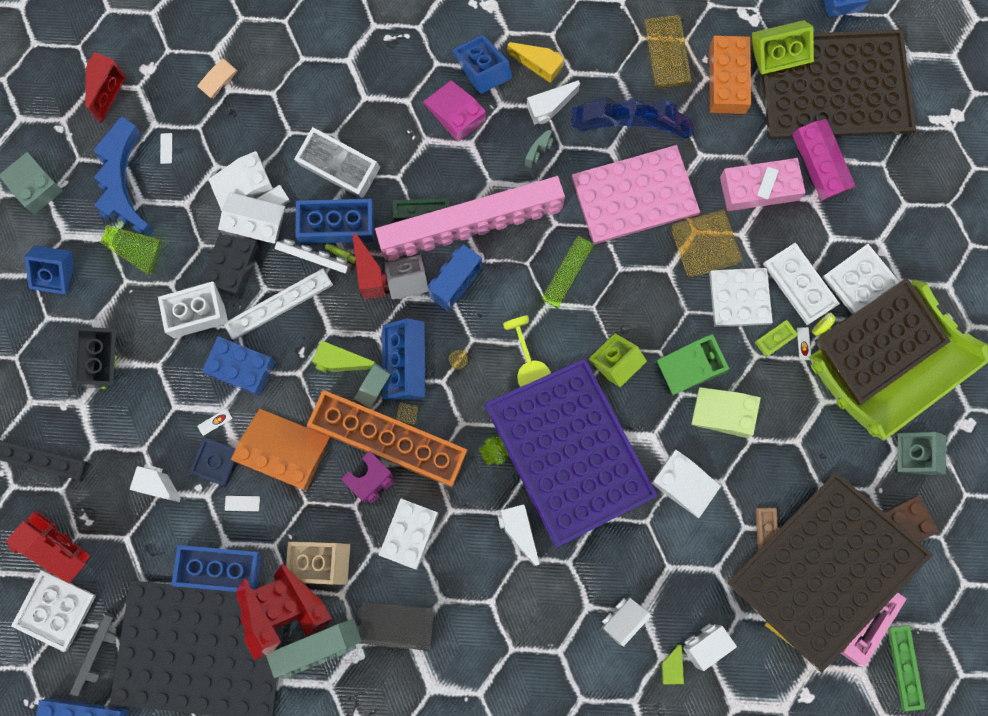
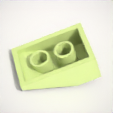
M699 387L691 425L749 438L754 434L760 397Z

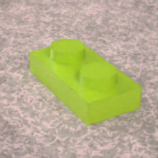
M786 320L758 339L755 344L767 358L797 337L798 334Z

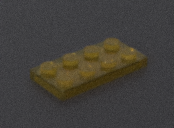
M680 15L644 19L654 88L691 84L692 80Z

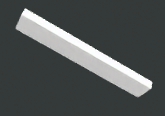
M324 268L228 320V323L224 324L234 341L328 289L333 284Z

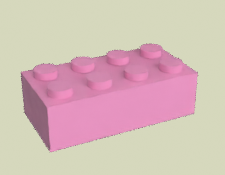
M798 158L726 168L720 176L727 211L799 201L805 194ZM767 167L778 170L769 199L757 196Z

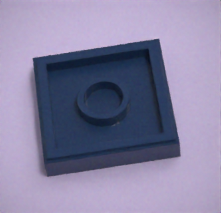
M203 437L188 473L226 487L236 464L235 461L231 460L236 448Z

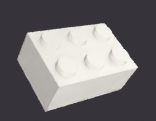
M400 499L379 556L418 570L439 513Z

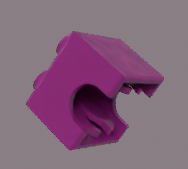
M369 451L362 457L368 465L367 474L357 478L348 471L341 480L361 501L372 504L379 498L380 495L378 493L383 488L386 490L394 483L392 480L394 475Z

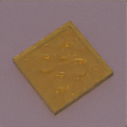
M724 209L675 223L670 227L688 278L732 266L743 261Z

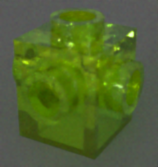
M492 436L484 441L485 445L479 448L487 466L494 463L498 466L507 461L505 457L509 454L500 436L497 438Z

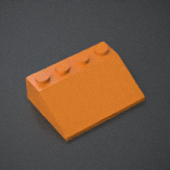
M259 408L240 439L231 460L308 491L331 437Z

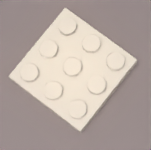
M869 244L822 277L851 314L899 282Z
M767 268L712 270L709 272L714 327L769 325L773 323Z
M40 570L11 627L63 652H67L96 595L72 583L68 584L45 570Z

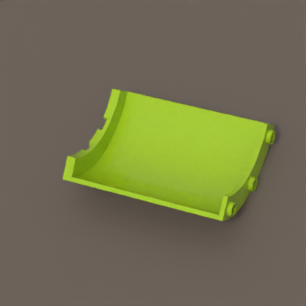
M913 280L911 284L951 342L862 405H857L822 351L819 349L809 357L812 363V370L820 376L826 387L837 399L836 403L841 409H845L873 437L877 436L884 441L988 363V345L968 333L964 335L957 330L958 325L947 314L943 315L936 307L939 303L931 292L928 283Z

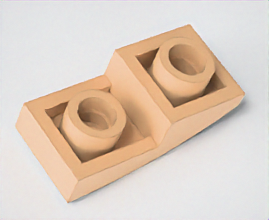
M222 59L207 73L198 84V87L210 98L214 99L223 85H228L238 70L225 59Z

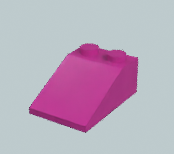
M449 81L423 101V104L457 142L486 121V111L471 95L453 81Z

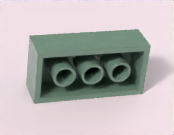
M351 619L277 649L266 655L273 677L276 678L282 675V678L285 679L356 649L355 645L362 641L354 619Z

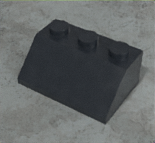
M75 326L72 388L93 389L113 386L116 329Z

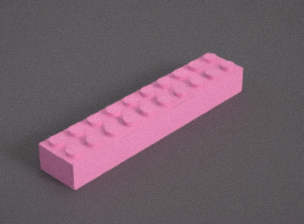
M556 176L375 228L384 260L394 261L399 259V256H412L417 251H429L437 245H450L455 240H467L475 234L484 235L489 230H501L513 223L519 225L527 219L532 218L536 220L544 214L550 213L553 215L559 213L563 209L565 195L559 177Z

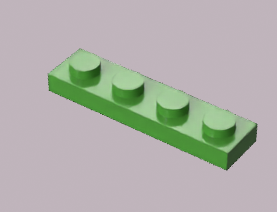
M910 625L889 627L888 634L902 711L925 709Z

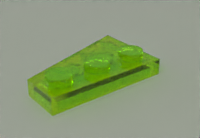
M107 225L100 243L150 276L162 241Z

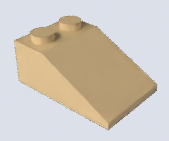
M288 542L286 567L302 583L348 585L350 544Z

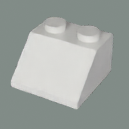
M147 464L144 465V468L137 466L130 490L180 502L181 499L169 476L162 473L163 469Z
M623 598L616 605L617 610L614 614L609 613L602 620L604 623L602 628L623 647L651 617L646 610L631 598L626 600Z

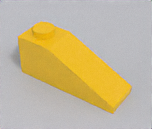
M509 42L507 45V54L550 83L564 66L563 56L551 49Z

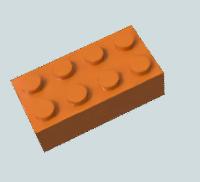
M713 36L709 46L710 113L746 114L751 106L750 37Z

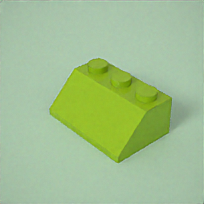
M805 20L752 33L753 53L761 74L814 62L813 26Z

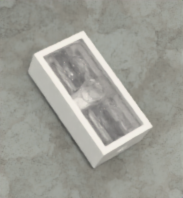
M313 127L294 159L300 166L361 199L364 198L380 169L377 161Z

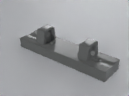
M104 613L70 689L71 695H79L85 680L97 682L99 673L90 669L102 642L106 641L113 644L117 637V634L108 631L113 614Z

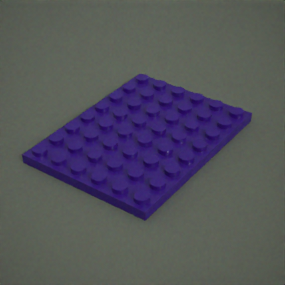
M586 358L484 404L555 548L658 496Z

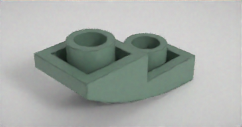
M551 130L543 133L532 145L525 158V166L532 168L533 163L538 162L540 153L545 154L547 148H551L554 140L551 138Z
M374 364L354 399L371 409L391 373Z

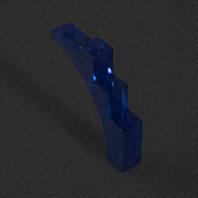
M604 97L572 108L571 126L581 131L611 126H639L668 131L685 139L692 137V119L678 112L677 105L667 99L646 104L637 98L616 103Z

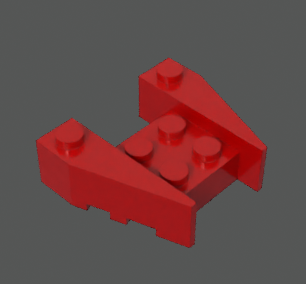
M35 510L5 541L9 544L7 547L16 554L20 552L69 584L84 567L85 562L91 555L69 540L70 537L67 534H62L56 530L57 526Z
M284 564L280 565L274 574L275 582L252 590L247 579H244L236 590L238 605H240L242 614L241 623L244 625L245 643L254 660L272 653L281 641L275 629L298 620L308 637L323 630L332 619L323 602Z

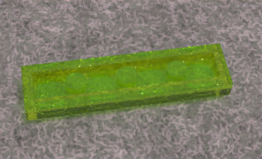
M577 236L541 299L543 302L556 309L559 308L594 246L593 243Z

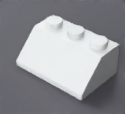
M229 192L222 210L218 230L275 244L278 241L286 206Z
M214 282L158 297L164 331L172 338L228 323L225 305Z

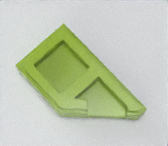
M677 645L661 663L663 684H684L682 645Z

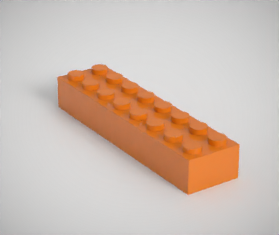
M322 390L307 423V426L314 431L367 453L371 451L379 458L453 488L468 453V450L325 390Z

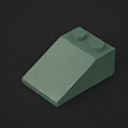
M28 152L0 173L1 180L13 195L34 215L63 192Z

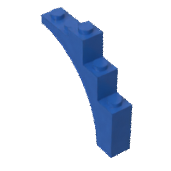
M121 116L93 150L98 155L97 159L104 164L94 178L99 183L97 186L105 191L94 206L100 210L98 214L106 220L111 218L113 221L119 219L125 224L129 222L133 225L132 228L139 234L144 232L149 236L153 229L134 210L126 187L128 158L134 144L142 133L134 124Z

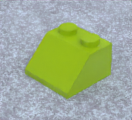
M617 334L612 335L589 358V361L609 381L618 387L626 383L647 362L638 346Z

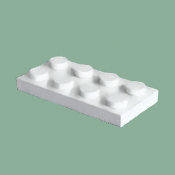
M796 243L764 262L763 265L767 268L806 325L840 304Z

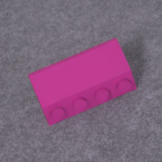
M827 119L815 121L798 128L792 133L821 201L856 187Z

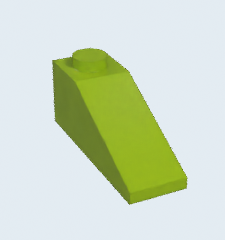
M322 340L312 360L314 365H316L315 368L325 373L327 370L331 372L371 369L375 364L374 361Z

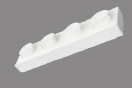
M284 239L276 243L275 249L343 273L351 271L352 264L347 263L348 260L342 257L335 259L330 257V254L327 252L319 251L318 253L312 251L313 248L310 246L295 245V241L290 239Z

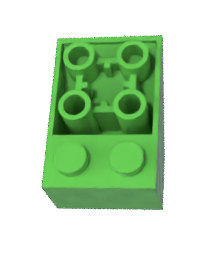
M713 334L657 360L672 395L720 376L729 370Z

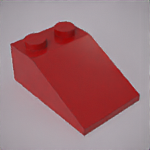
M94 52L92 57L88 59L86 66L85 107L98 122L102 123L126 76L115 60Z
M352 234L359 290L363 299L386 296L385 290H389L386 274H382L380 267L358 235Z

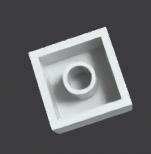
M708 624L701 629L702 633L697 637L693 635L685 640L686 645L682 648L697 669L705 671L737 647L721 625Z

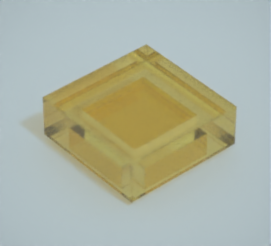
M400 402L396 420L415 426L419 406Z

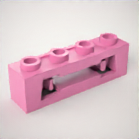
M897 593L881 610H885L884 614L878 616L864 641L862 639L858 640L860 636L863 637L873 619L841 654L856 665L865 667L906 601V598Z

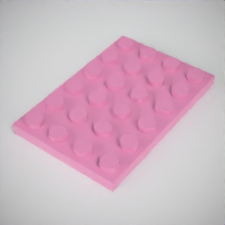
M677 145L572 174L571 176L593 245L699 215L700 213Z

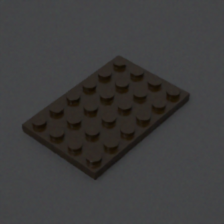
M908 278L901 280L814 340L857 405H862L951 342Z

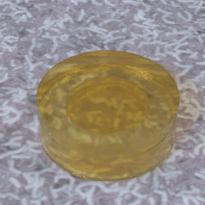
M462 350L453 351L449 356L450 366L456 370L465 368L468 364L467 354Z

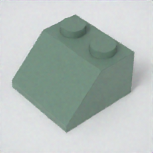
M938 432L898 433L897 472L925 475L946 474V435Z

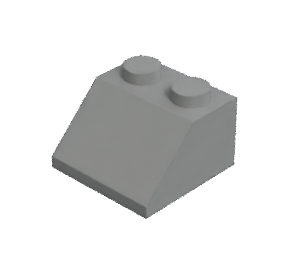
M421 255L384 262L391 299H403L406 296L422 295L425 292H429Z

